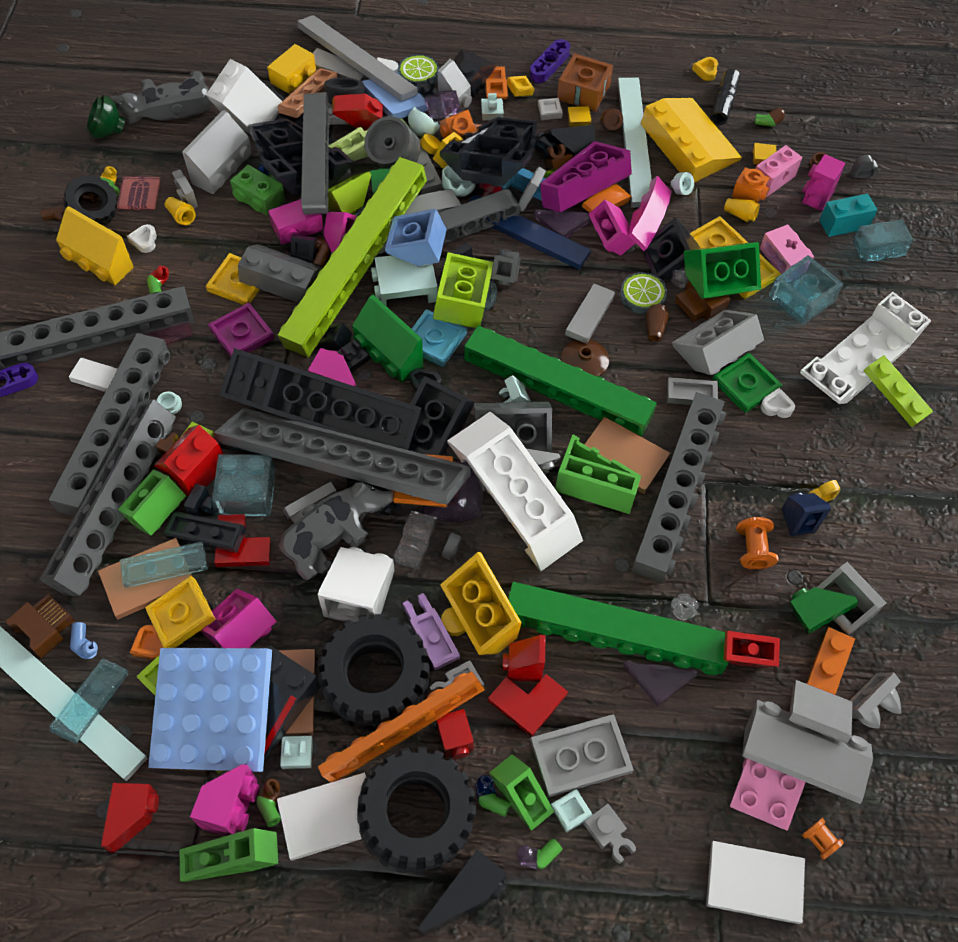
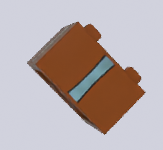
M574 53L559 79L557 98L560 101L579 107L589 106V110L596 112L610 87L613 65Z

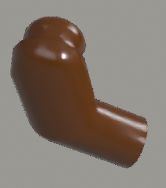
M319 238L316 240L318 252L313 264L324 268L330 254V248L326 239Z

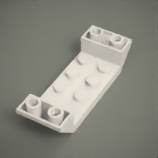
M892 292L877 305L873 315L822 359L814 358L801 369L800 373L838 404H846L872 381L863 371L866 367L883 355L893 363L912 345L931 320Z
M487 413L447 440L462 463L468 462L528 546L525 552L540 572L583 541L573 513L511 427L493 413Z

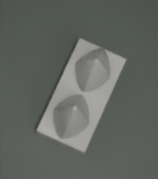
M330 481L284 507L283 513L288 520L291 519L295 523L303 517L302 512L304 509L312 504L317 506L327 497L333 495L336 489Z
M894 672L876 673L849 700L852 701V718L858 719L868 727L880 728V713L877 707L879 704L892 713L901 714L900 698L895 689L901 681Z

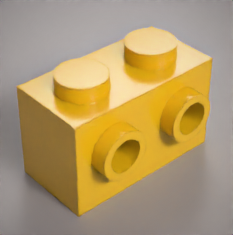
M296 44L267 67L270 84L288 94L316 72L314 54Z

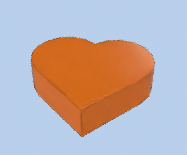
M145 625L140 628L130 650L132 656L148 660H154L160 656V648H163L153 625Z

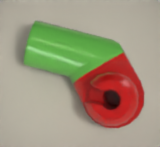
M159 266L148 276L147 284L150 294L162 292L161 286L167 281L169 275L167 267Z

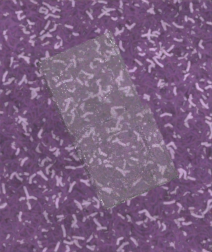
M411 511L403 528L402 539L394 554V563L417 570L420 569L435 527L436 517Z

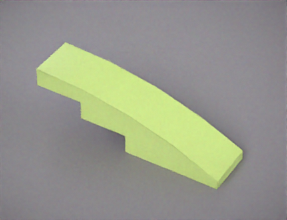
M359 127L332 143L329 147L332 149L335 146L338 147L353 161L368 157L364 140L367 130L364 131Z

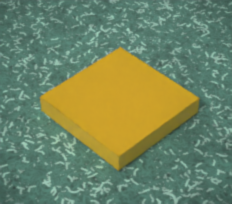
M231 253L228 254L206 284L208 292L242 305L248 302L251 303L260 289L239 282L238 264L241 257Z
M192 576L145 607L163 648H176L216 620L196 579Z

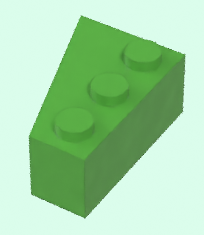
M572 435L558 472L555 490L559 493L630 514L641 475L615 459L612 461L599 454L600 450L595 447L590 449L580 443L577 436Z

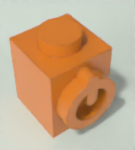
M469 110L439 121V130L443 138L448 137L453 132L462 137L468 132L476 131Z
M745 167L736 181L732 198L755 200V203H759L760 200L764 201L770 190L767 187L770 178L763 175L757 169Z

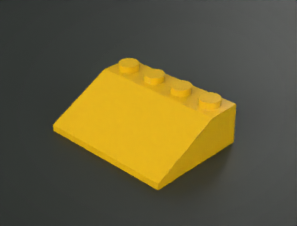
M663 98L645 107L641 120L642 127L679 172L691 173L694 182L742 159L740 154L693 98Z

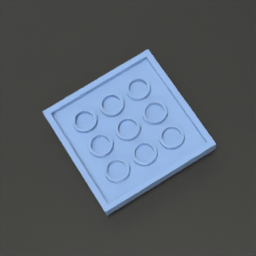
M160 648L148 768L230 771L241 764H245L250 767L251 771L263 772L272 649Z

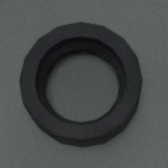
M333 78L324 82V92H327L328 102L332 104L334 96L364 94V83L353 78Z

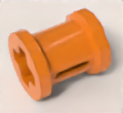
M823 818L815 822L802 834L805 839L809 838L821 852L820 857L823 860L844 844L842 839H837L825 826Z

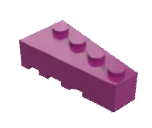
M596 141L592 142L540 183L543 207L555 212H562L632 175L630 150Z

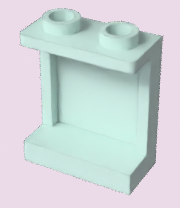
M392 255L375 258V267L371 268L373 282H378V286H374L375 297L381 300L385 306L388 299L426 294L428 303L436 302L438 293L433 264L416 266Z

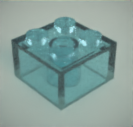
M807 255L775 279L769 296L804 325L836 301L843 283Z
M218 455L212 498L218 515L245 514V516H271L275 467L272 457L267 455Z

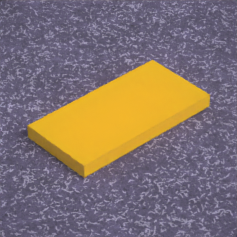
M721 216L690 233L700 248L748 243ZM760 254L761 289L778 280L781 273ZM760 290L743 292L739 294L744 299H747L748 297L752 296Z

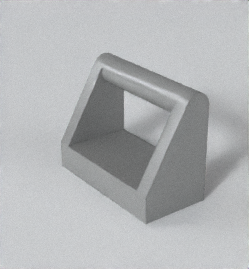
M848 562L839 567L816 587L826 590L836 583L846 595L855 596L858 600L857 606L864 612V615L852 624L844 615L834 619L848 636L878 614L886 604L882 597Z

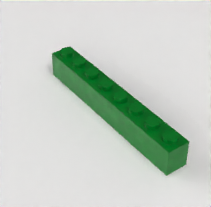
M478 325L464 346L465 361L505 379L513 375L530 390L600 421L606 417L640 437L643 436L653 417L657 403L648 397L640 396L623 386L610 383L600 376L589 374L579 367L566 364L556 357L543 354L535 348L527 347L512 338L499 335L491 329Z
M517 582L512 583L508 600L522 622L520 629L527 627L535 629L543 635L556 634L572 642L581 640L589 642L597 648L610 647L618 649L620 653L625 655L639 654L655 662L664 660L672 662L679 668L693 667L701 669L703 673L708 675L723 674L728 666V662L724 660L725 632Z

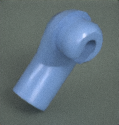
M81 622L73 623L70 640L71 651L82 659L95 657L98 645L94 641L92 643L85 638L86 624Z

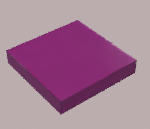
M249 302L208 324L209 330L230 358L234 348L249 353L275 339L272 330Z

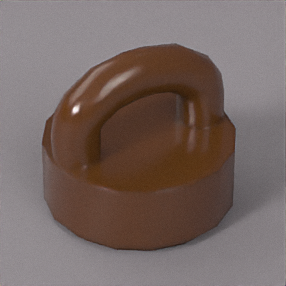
M610 108L603 112L600 121L606 130L614 131L621 127L623 115L618 109Z

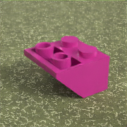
M241 764L201 787L190 818L203 831L228 836L245 830L249 819V814H246L250 802H255L259 792L258 780L250 767Z

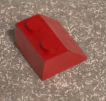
M200 425L188 428L154 466L163 474L169 476L183 493L189 497L195 484L207 487L228 463L218 442Z

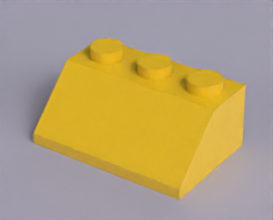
M69 206L65 209L56 239L61 249L60 254L66 260L76 262L83 270L93 272L101 281H108L116 285L134 268L122 236Z
M477 552L440 586L478 654H498L517 639L522 622L481 552Z

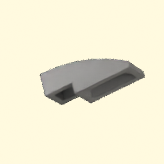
M453 190L436 191L416 196L405 214L435 208L440 213L461 204Z

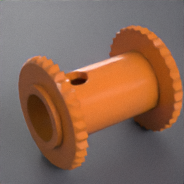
M752 517L742 520L737 524L736 531L740 535H745L747 554L740 559V564L748 569H766L778 562V555L769 552L767 533L774 528V523L770 519Z

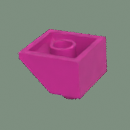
M237 588L212 610L216 620L200 630V632L217 648H250L256 640L265 637L277 621L257 597Z

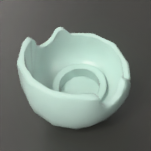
M414 107L408 116V123L412 131L421 137L425 133L434 135L439 129V123H435L428 115Z
M449 166L442 170V188L444 190H453L456 197L467 196L475 188L474 183L462 180Z

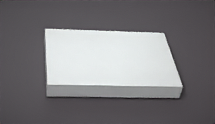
M365 773L277 799L291 861L361 840L359 824L357 823V806L361 786L366 778Z
M712 841L706 906L801 924L803 923L805 858Z

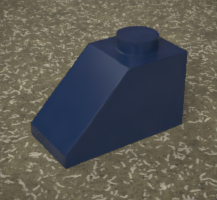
M794 493L788 496L782 507L790 536L816 533L831 510L830 504L814 493Z

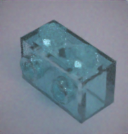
M903 219L860 226L853 240L863 262L904 256L913 242V238Z

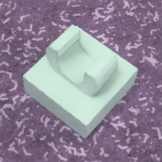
M488 93V99H481L482 120L503 117L502 99H497V93Z
M513 375L504 380L507 388L501 389L499 394L503 398L510 395L509 399L505 402H531L522 382Z
M312 736L282 737L280 765L282 769L312 768Z

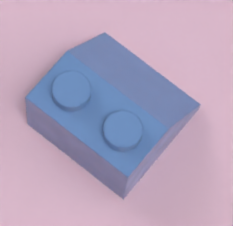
M437 209L394 216L385 247L386 253L416 266L438 263L440 261L446 227Z

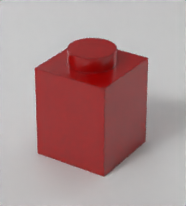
M464 709L447 713L436 720L445 758L461 759L468 756L470 751H473L474 741Z

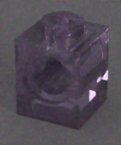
M456 90L442 91L424 98L431 119L448 118L461 112Z

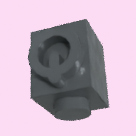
M499 249V253L494 258L491 279H496L497 283L503 285H511V283L516 282L521 262L519 252Z

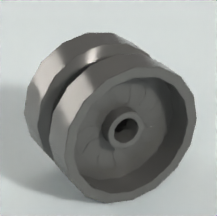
M393 116L382 117L373 122L367 130L364 138L365 150L367 155L381 168L390 169L395 165L399 157L413 162L418 161L420 141L417 135L400 118Z

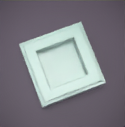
M577 789L551 804L555 815L566 833L592 816L591 811Z

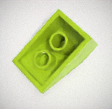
M448 252L436 298L433 319L477 328L478 325L481 326L494 262Z

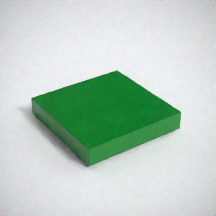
M747 353L715 374L712 381H717L718 387L745 414L762 403L766 396L778 388L781 389L783 386L750 353Z

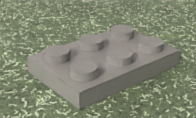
M614 714L534 736L530 740L548 797L628 775L634 771Z

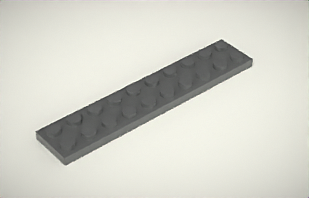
M242 408L214 432L215 440L228 446L238 447L250 452L260 453L272 458H278L445 505L450 502L470 477V466L247 408Z

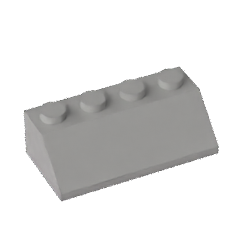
M756 701L745 727L743 757L861 804L873 761L871 744L855 735L850 737L848 743L841 742L791 722L789 720L790 712L782 710L775 703Z

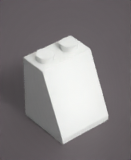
M231 59L206 94L220 112L226 111L240 128L250 133L248 129L249 124L275 120L279 114L278 105L282 102L246 66Z
M340 547L318 592L323 616L345 622L351 620L354 623L359 621L358 616L366 615L367 619L374 618V614H381L395 571L393 559L382 553H376L375 555L365 553L356 547H350L349 549Z

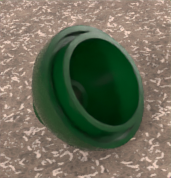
M102 95L100 98L97 97L91 107L86 130L89 131L90 137L97 139L108 137L113 132L121 134L125 124V117L119 115V110L111 98Z

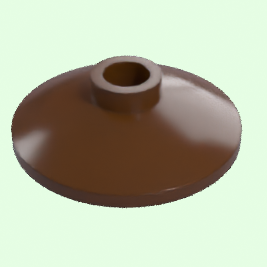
M575 340L563 349L561 361L573 367H579L594 376H602L608 368L609 356L606 349L593 340H589L587 344Z

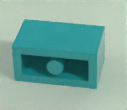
M867 193L826 202L819 221L827 236L831 237L868 229L878 209Z

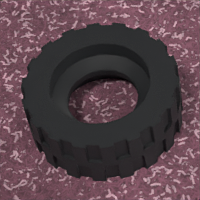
M92 175L79 176V178L71 180V183H68L66 186L64 207L66 209L69 206L102 226H106L115 217L117 194L114 192V188L100 177H93ZM84 193H93L101 198L103 204L97 211H88L80 206L79 198Z

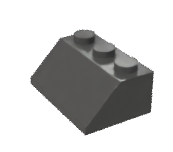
M259 244L247 247L238 264L239 282L255 286L258 289L297 303L301 302L306 290L312 286L318 277L319 271L323 269V267Z
M549 401L474 403V422L491 412L511 427L526 449L552 453V407Z

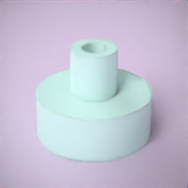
M679 172L671 181V187L678 195H689L694 188V178L689 172Z

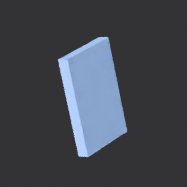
M371 79L362 81L364 83V92L383 104V111L388 116L400 119L407 117L414 107H417L416 109L420 112L429 110V103L419 93L401 102Z

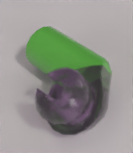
M552 838L541 850L529 848L528 845H522L518 848L516 854L518 862L523 867L544 869L563 848Z

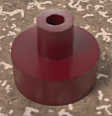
M480 183L479 188L484 190L482 197L502 191L500 186L495 187L486 183Z

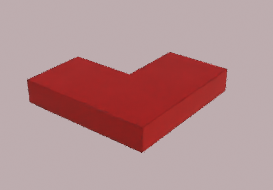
M245 514L218 515V520L241 524L246 527ZM244 535L237 553L215 549L214 563L216 567L270 565V537L245 538Z
M546 674L528 695L506 677L488 697V702L529 736L533 737L565 699L568 691Z

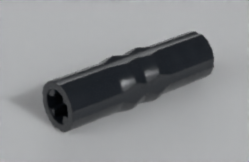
M728 69L723 73L710 116V120L715 125H724L728 120L741 77L737 70Z

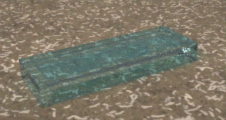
M203 542L120 560L122 582L125 588L208 570Z
M102 658L49 726L50 732L77 744L127 677V669Z

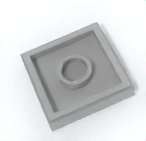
M796 680L792 687L789 720L841 742L848 743L852 735V701Z

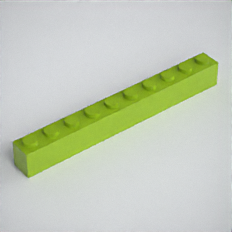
M399 157L395 165L390 168L388 175L379 184L373 197L367 201L366 207L360 216L356 217L349 232L343 236L342 242L336 251L332 252L325 267L319 271L318 277L312 286L306 290L305 296L299 305L293 309L288 321L282 325L278 336L286 349L309 358L386 243L393 217L406 213L426 183L427 178L422 164Z

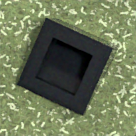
M344 323L332 324L317 345L338 351L350 342L352 332Z

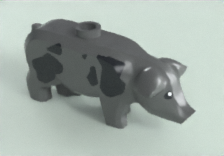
M200 71L191 72V77L184 80L183 83L170 82L157 87L153 80L150 78L141 81L142 89L138 94L127 92L110 97L117 108L127 116L129 125L140 121L142 117L163 121L200 115L206 112L211 107V104H213L206 96L209 89Z
M357 482L352 487L327 497L317 506L315 504L308 506L302 512L303 517L283 533L278 545L279 549L285 556L295 562L297 572L303 579L310 580L319 573H326L329 571L332 562L326 557L324 549L337 545L342 539L356 548L366 541L365 537L368 535L362 527L365 514L377 512L392 503L394 500L393 490L381 491L369 484Z

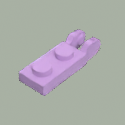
M422 593L418 595V602L425 613L417 616L409 601L403 602L402 605L414 633L419 634L423 640V647L427 649L428 659L434 671L460 659V655L435 608L432 609L427 597Z

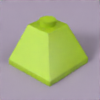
M370 172L353 175L328 189V209L331 212H346L357 215V210L364 205L371 178Z

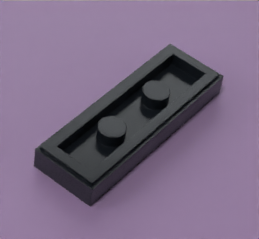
M174 511L163 535L167 539L176 538L177 541L237 553L247 529L241 524Z

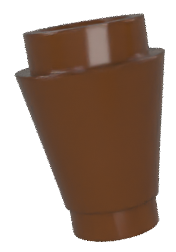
M654 304L646 311L647 334L650 341L659 342L662 340L670 316L668 308L664 305Z

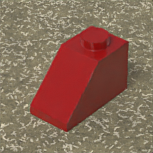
M367 94L334 96L332 99V114L355 128L361 127L366 131L373 122L383 117V104Z
M725 631V661L739 666L754 668L779 667L780 638Z
M538 635L509 644V653H503L502 670L508 671L507 678L510 681L540 682L545 665L546 635Z
M113 783L101 843L104 849L109 852L118 851L152 822L153 813H156L158 810L159 795L156 794L157 791L150 784Z

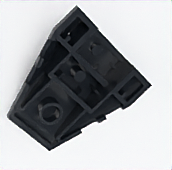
M496 117L479 126L478 132L472 135L471 132L464 134L463 140L459 142L453 140L439 152L440 157L462 180L471 181L474 184L486 183L495 187L504 186L532 158L537 121Z
M287 118L249 124L248 129L264 167L294 196L301 195L303 127ZM336 146L333 149L329 147L328 188H331L353 165V160Z

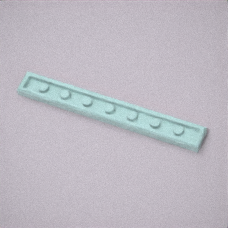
M618 78L620 111L623 115L624 147L630 150L632 175L628 176L630 196H632L630 199L631 207H640L641 198L649 192L650 181L652 180L646 131L641 125L643 107L639 78Z
M0 627V668L127 782L148 758Z

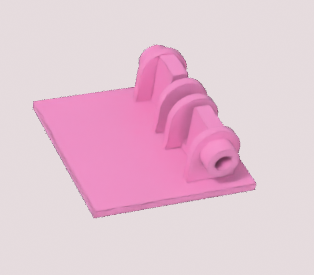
M745 758L742 765L744 769L730 807L788 831L805 781Z

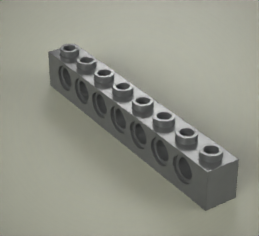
M185 287L172 288L100 306L95 309L1 331L0 370L20 363L32 365L134 338L136 333L148 335L194 323L195 320Z
M136 333L49 498L56 512L75 517L137 404L149 400L150 392L154 384L158 383L160 372L170 358V352L164 339Z
M698 392L695 393L637 554L632 573L660 583L663 582L666 574L671 576L676 560L671 558L673 552L679 553L684 538L679 537L681 529L687 530L691 518L690 515H687L688 508L694 509L699 494L694 493L696 486L700 488L702 486L706 473L701 472L703 466L708 467L713 452L708 451L710 445L715 447L720 432L715 431L717 425L722 426L726 412L722 411L725 401ZM678 483H682L686 485V487H682ZM670 504L677 505L679 508H673ZM662 526H668L672 530H665ZM654 548H660L665 553H658Z
M154 399L137 404L39 579L65 596H80L89 586V579L94 569L100 565L103 552L113 541L117 526L125 518L118 510L119 507L149 474L153 459L160 453L155 446L161 438L165 439L172 431V424L176 416ZM99 515H101V517H102V522H101V523H100V520H99ZM87 537L89 538V546L86 543ZM74 561L77 563L76 570L73 567Z

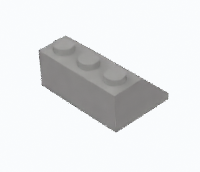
M223 110L182 153L191 184L214 194L237 171L238 167L250 157L252 151L247 134Z
M723 310L673 341L672 345L695 371L713 375L718 373L720 368L726 364L735 362L743 353L755 349L757 344L764 341L757 314Z

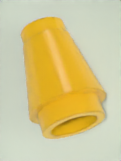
M169 197L165 201L166 209L178 224L189 225L195 220L196 213L192 205L174 197Z
M728 198L724 211L746 222H754L757 218L760 204L755 203V200Z

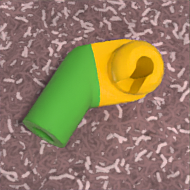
M108 166L104 169L100 178L104 181L106 180L114 188V192L118 197L120 190L115 186L117 171L115 168Z

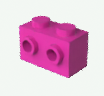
M825 154L819 164H814L809 172L808 177L811 180L806 182L802 193H805L802 203L823 211L826 202L833 195L846 163Z
M301 199L268 210L272 228L281 245L291 242L293 235L308 236L324 230L322 214L304 215Z
M604 200L588 214L594 229L599 234L602 244L607 251H613L621 256L635 244L628 236L630 225L622 210L616 205Z

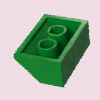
M759 242L738 243L684 251L685 275L701 298L762 290Z
M371 295L352 325L353 340L369 353V356L375 363L379 362L391 378L395 377L402 384L410 378V373L414 369L423 368L422 338L377 297Z

